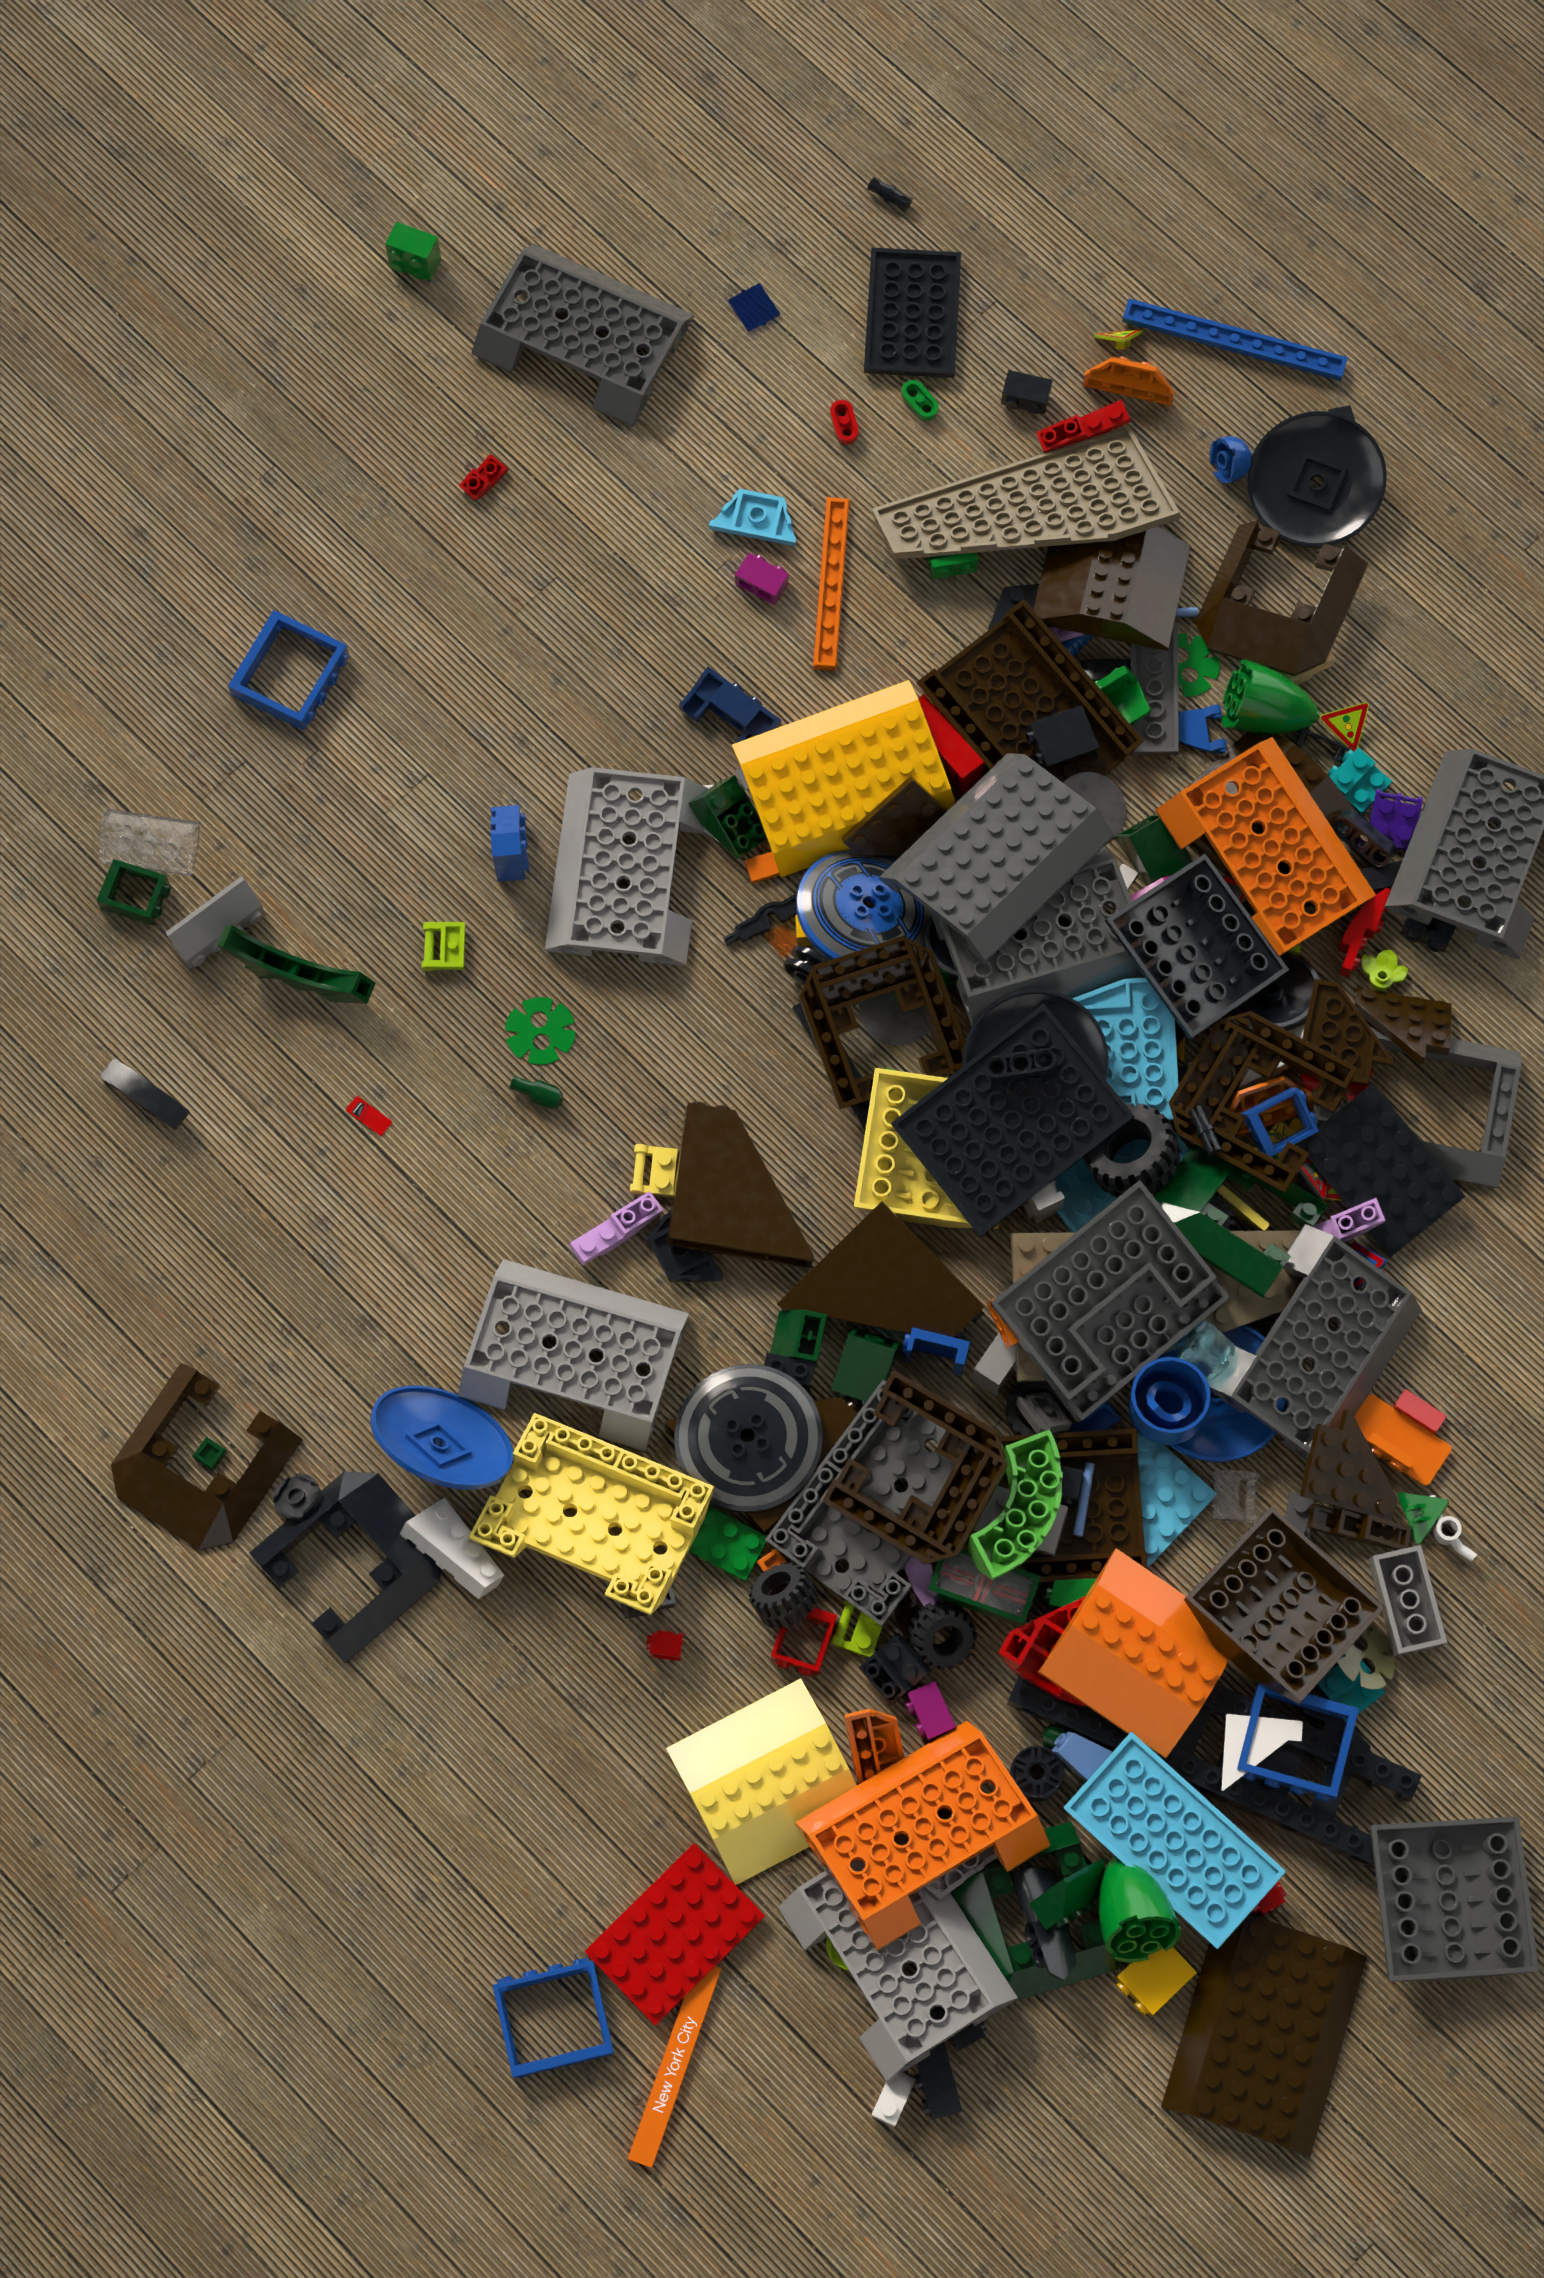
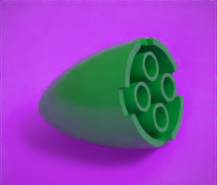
M1245 659L1240 661L1241 667L1238 671L1233 670L1222 701L1225 704L1224 709L1226 711L1225 715L1221 717L1223 727L1255 734H1282L1311 727L1313 723L1315 724L1318 721L1320 712L1317 710V705L1307 693L1290 679L1268 667Z
M1113 1856L1103 1874L1099 1896V1919L1105 1949L1113 1954L1115 1960L1123 1962L1144 1961L1149 1959V1954L1161 1949L1168 1951L1179 1940L1181 1928L1167 1895L1159 1883L1143 1868L1134 1865L1135 1867L1126 1866L1120 1859Z

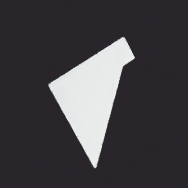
M1226 1715L1222 1791L1247 1773L1238 1770L1237 1767L1250 1716ZM1258 1717L1246 1764L1256 1766L1288 1740L1302 1741L1303 1721Z

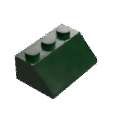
M1103 1858L1064 1878L1029 1903L1045 1930L1054 1925L1059 1929L1069 1921H1073L1096 1907L1094 1902L1100 1896V1887L1105 1868Z

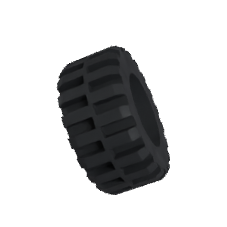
M1133 1103L1126 1104L1135 1118L1086 1155L1084 1160L1096 1183L1104 1192L1110 1193L1111 1196L1118 1198L1139 1180L1152 1195L1158 1192L1157 1188L1160 1186L1164 1187L1169 1182V1177L1172 1178L1177 1171L1175 1166L1179 1165L1181 1159L1179 1156L1181 1153L1180 1144L1168 1119L1164 1114H1160L1159 1110L1154 1107L1148 1108L1145 1104H1138V1106H1134ZM1139 1139L1151 1141L1149 1149L1139 1159L1130 1163L1113 1162L1116 1152L1124 1144Z

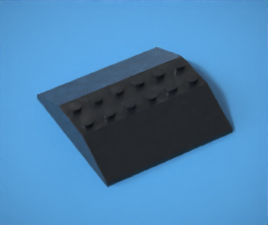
M1203 854L1105 920L1108 927L1189 1039L1221 1019L1289 970L1206 854Z

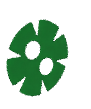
M1179 633L1178 648H1185L1189 653V657L1185 662H1178V689L1182 684L1183 696L1192 697L1204 693L1211 687V684L1203 676L1217 679L1220 669L1219 657L1204 658L1212 651L1207 649L1202 637L1195 635L1190 646H1188L1187 633ZM1192 667L1197 670L1198 678L1196 681L1186 682L1182 678V671L1185 668Z
M535 997L522 1002L527 1015L514 1008L508 1016L505 1030L518 1032L519 1034L507 1038V1044L518 1058H522L531 1049L528 1063L540 1065L552 1063L559 1059L554 1046L567 1053L574 1042L576 1031L562 1029V1027L575 1022L573 1016L562 1003H559L550 1012L552 998ZM540 1011L547 1015L548 1020L543 1027L532 1025L531 1016L535 1012ZM538 1034H545L550 1039L549 1046L544 1050H539L533 1045V1040Z

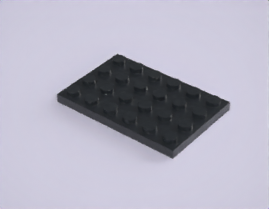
M871 247L864 373L943 378L955 377L961 252Z
M1373 1083L1318 1127L1319 1132L1297 1144L1299 1148L1309 1153L1308 1159L1349 1209L1374 1198L1377 1199L1386 1221L1368 1232L1389 1258L1466 1197Z

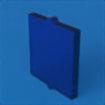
M760 283L747 290L743 289L740 294L728 300L729 305L747 332L761 325L765 326L766 322L780 315V312Z

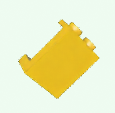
M1174 1947L1168 1951L1161 1949L1149 1954L1148 1960L1132 1962L1115 1978L1118 1982L1116 1987L1126 1997L1130 1994L1136 2001L1134 2006L1144 2016L1146 2014L1150 2017L1153 2016L1197 1973Z

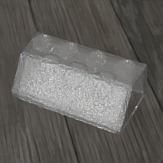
M107 809L100 820L99 863L111 865L113 859L151 871L192 876L199 846L200 822Z

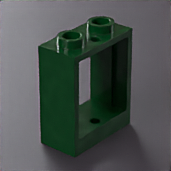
M113 859L96 901L102 910L153 926L155 920L159 919L162 914L163 906L161 905L164 898H168L171 885L164 874ZM124 873L157 883L146 911L114 901Z

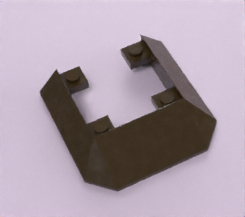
M1258 520L1239 525L1195 621V625L1207 649L1239 660H1249L1292 676L1324 664L1366 572L1368 562L1345 545L1342 549L1323 543L1315 561V567L1330 571L1332 574L1318 606L1314 607L1297 602L1291 617L1283 616L1250 606L1255 595L1254 589L1238 585L1253 550L1273 555L1281 537V532L1259 525Z
M904 936L814 965L798 996L839 1110L870 1101L874 1073L854 1079L839 1035L859 1028L851 1008L852 1006L894 993L901 1014L921 1007L937 1052L918 1058L923 1075L940 1077L958 1071L963 1067V1052L966 1041L932 950Z
M1251 1011L1217 1020L1169 1101L1177 1134L1206 1150L1201 1137H1197V1129L1188 1114L1189 1110L1194 1109L1197 1117H1199L1196 1107L1203 1106L1210 1124H1213L1215 1136L1223 1149L1217 1153L1214 1146L1211 1145L1215 1156L1285 1193L1297 1180V1176L1308 1159L1309 1153L1287 1142L1278 1159L1275 1160L1236 1139L1235 1137L1243 1126L1245 1118L1227 1109L1249 1070L1270 1080L1279 1063L1282 1062L1320 1082L1321 1086L1312 1099V1103L1334 1114L1343 1097L1347 1095L1358 1068Z
M180 1363L111 1463L117 1499L200 1551L235 1542L303 1439L280 1421L278 1422L264 1412L259 1411L246 1431L264 1444L239 1481L235 1483L218 1472L205 1491L201 1490L166 1467L178 1450V1446L161 1435L188 1396L207 1407L219 1390L220 1385L201 1374L197 1369Z
M893 1370L882 1390L884 1394L873 1415L891 1426L897 1427L908 1407L945 1429L946 1431L935 1452L955 1463L933 1506L911 1495L901 1514H898L862 1492L872 1470L849 1458L838 1479L833 1480L822 1502L924 1564H929L961 1554L1003 1477L1008 1464L999 1431Z

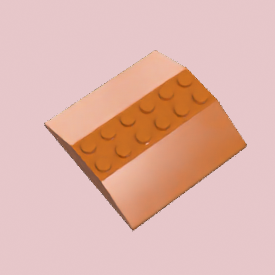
M1116 1548L1038 1673L1127 1734L1133 1732L1152 1751L1166 1759L1200 1711L1223 1673L1229 1659L1212 1644L1184 1601L1186 1598L1184 1594Z

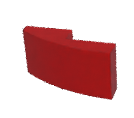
M490 453L477 470L474 468L459 484V487L477 501L497 484L509 469Z

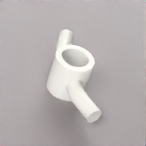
M1441 1515L1433 1529L1435 1540L1442 1545L1451 1544L1456 1552L1472 1562L1477 1554L1463 1545L1458 1538L1462 1531L1460 1522L1452 1516L1443 1517ZM1443 1525H1449L1454 1531V1536H1445L1441 1531Z

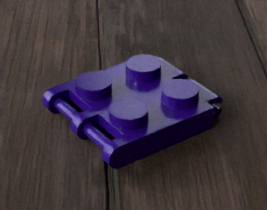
M1376 789L1369 823L1388 839L1393 840L1392 842L1395 844L1396 849L1407 851L1420 817L1423 797L1418 796V799L1402 796V793L1395 795L1381 792V789ZM1380 797L1391 798L1396 800L1392 801L1389 799H1381ZM1401 801H1407V802H1412V803H1417V804L1414 805V804H1411V803H1403V802H1401Z

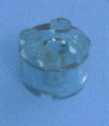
M1205 1320L1197 1324L1193 1330L1176 1343L1178 1347L1177 1357L1195 1365L1208 1380L1220 1375L1230 1364L1227 1361L1230 1354L1234 1356L1235 1353L1234 1344L1213 1324Z

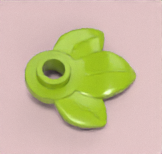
M1383 950L1378 954L1377 958L1364 954L1361 960L1362 971L1369 976L1371 986L1378 991L1387 990L1393 983L1402 982L1408 973V968L1397 965V955L1392 950Z

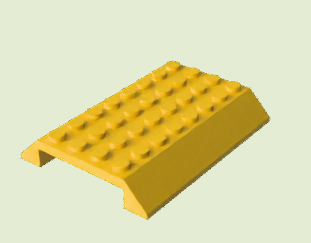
M909 680L732 744L772 850L780 878L807 869L819 859L834 852L851 850L843 843L841 838L910 776H913L948 810L955 804L951 786L919 699Z

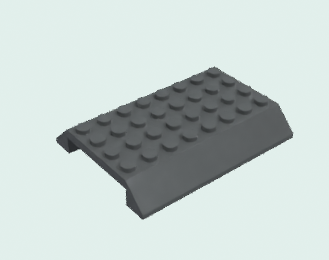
M1007 753L879 877V880L896 893L903 889L966 938L968 950L986 963L1114 837V833L1097 808L1027 755Z

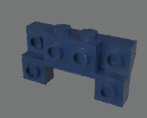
M710 667L705 669L690 692L679 703V709L697 723L710 709L742 733V736L736 743L774 730L782 725V720L763 707L760 700L754 696L749 697L744 693L742 687L736 683H730Z

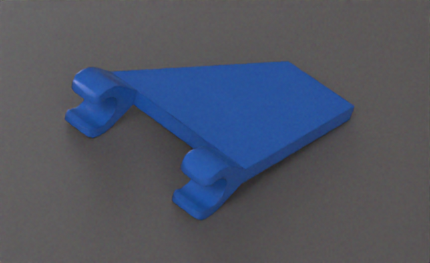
M1216 704L1202 709L1178 712L1179 744L1209 753H1225L1227 750L1226 740L1218 739L1209 743L1206 719L1221 718V706Z

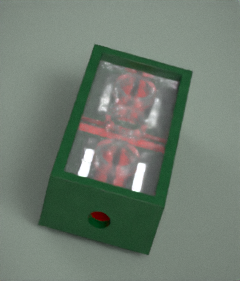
M963 1549L960 1555L938 1561L928 1592L931 1596L1021 1627L1026 1624L1041 1582V1576L1015 1568L1007 1574L991 1580L977 1569L969 1551Z

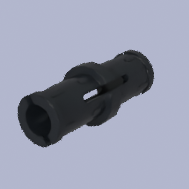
M876 177L871 179L867 190L884 198L885 202H891L904 211L908 210L913 201V198L897 190L896 186H890Z
M1197 1106L1196 1109L1199 1117H1197L1194 1109L1189 1110L1188 1114L1197 1129V1137H1201L1208 1156H1212L1215 1153L1211 1145L1214 1146L1217 1153L1223 1149L1215 1136L1213 1124H1210L1203 1106Z

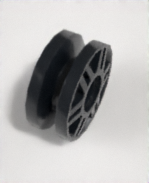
M796 945L791 951L793 958L786 959L783 967L791 977L804 985L812 967L829 960L810 948Z
M1030 1746L1020 1751L1013 1759L1009 1774L1026 1799L1032 1802L1044 1801L1052 1797L1059 1789L1064 1776L1063 1764L1059 1757L1049 1748L1042 1746ZM1030 1769H1040L1043 1773V1778L1040 1780L1033 1779L1030 1776Z

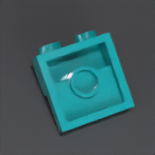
M1358 747L1354 752L1350 749L1342 758L1344 763L1339 768L1336 765L1333 766L1327 774L1361 816L1373 804L1376 789H1381V792H1384L1392 784V780L1375 766L1376 762Z
M1361 1660L1360 1665L1362 1670L1365 1673L1370 1674L1369 1668ZM1339 1665L1329 1670L1315 1686L1324 1699L1359 1708L1358 1714L1385 1694L1382 1688L1367 1689L1361 1687L1360 1673L1354 1681H1351Z

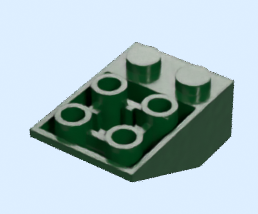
M736 775L720 780L688 803L700 824L737 859L767 839L759 815L746 792L739 785Z

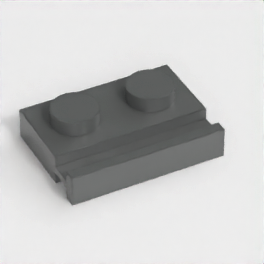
M1049 1392L1027 1395L1024 1399L1021 1396L1017 1397L1015 1405L1036 1434L1049 1429L1051 1433L1070 1430V1420Z

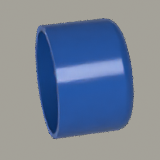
M1175 1357L1156 1359L1145 1365L1135 1377L1128 1403L1130 1419L1136 1430L1143 1437L1154 1443L1175 1445L1185 1442L1193 1437L1203 1425L1210 1404V1388L1203 1373L1192 1363ZM1162 1392L1175 1393L1182 1400L1183 1409L1177 1414H1168L1162 1410L1154 1398Z

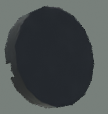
M299 1473L294 1474L295 1476L292 1478L287 1477L275 1490L273 1495L274 1508L285 1520L293 1522L303 1520L310 1516L319 1505L321 1489L319 1484L307 1474Z

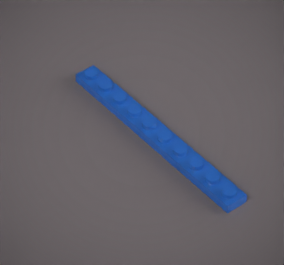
M1130 298L1128 299L1122 319L1124 323L1338 381L1342 380L1348 357Z

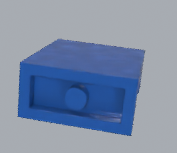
M912 1327L911 1335H905L902 1354L906 1355L905 1362L908 1363L911 1361L914 1350L955 1360L953 1374L962 1376L970 1341Z

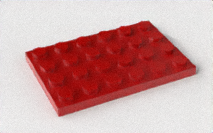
M693 1843L584 1952L656 2027L766 1916Z

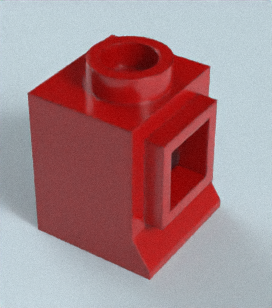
M657 1630V1633L653 1632L652 1635L647 1636L646 1650H650V1657L680 1661L684 1635L683 1633L675 1635V1632Z

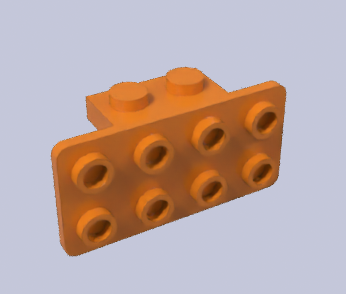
M1369 1394L1354 1415L1375 1457L1382 1458L1389 1463L1391 1468L1398 1472H1403L1423 1486L1430 1484L1452 1450L1451 1445L1373 1394Z

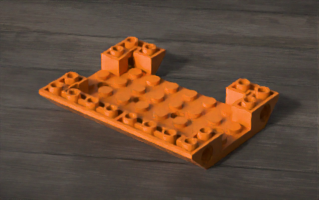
M1273 737L1256 744L1185 788L1155 810L1180 850L1200 839L1205 834L1256 912L1251 918L1279 956H1282L1305 939L1332 922L1339 920L1376 895ZM1227 783H1234L1237 786L1236 794H1229L1226 791L1225 786ZM1257 822L1263 826L1262 834H1256L1252 831L1253 823ZM1284 862L1289 866L1288 874L1279 872V863ZM1306 902L1314 904L1316 908L1314 914L1305 912L1304 904Z
M965 1721L955 1729L950 1730L795 1822L821 1865L827 1866L849 1900V1909L876 1951L921 1925L909 1898L911 1894L994 1845L993 1852L1007 1872L1050 1847L1049 1840L1038 1815L985 1736L968 1721ZM984 1783H991L994 1785L995 1791L986 1794L980 1787ZM942 1808L949 1809L952 1812V1816L946 1820L941 1819L937 1814L938 1811ZM899 1834H904L908 1837L909 1841L906 1845L900 1846L895 1843L894 1838ZM855 1860H860L865 1864V1868L860 1872H856L851 1869V1863Z

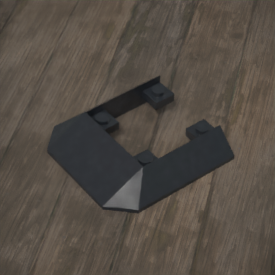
M344 1471L321 1491L319 1505L310 1516L295 1522L287 1520L249 1552L261 1568L281 1588L299 1573L285 1555L322 1523L337 1539L357 1523L387 1558L369 1573V1576L382 1589V1592L346 1624L331 1607L311 1623L345 1664L441 1581V1568L436 1565V1561L428 1554H423L416 1548L417 1545L411 1540H406L400 1535L404 1524L416 1515L379 1473Z

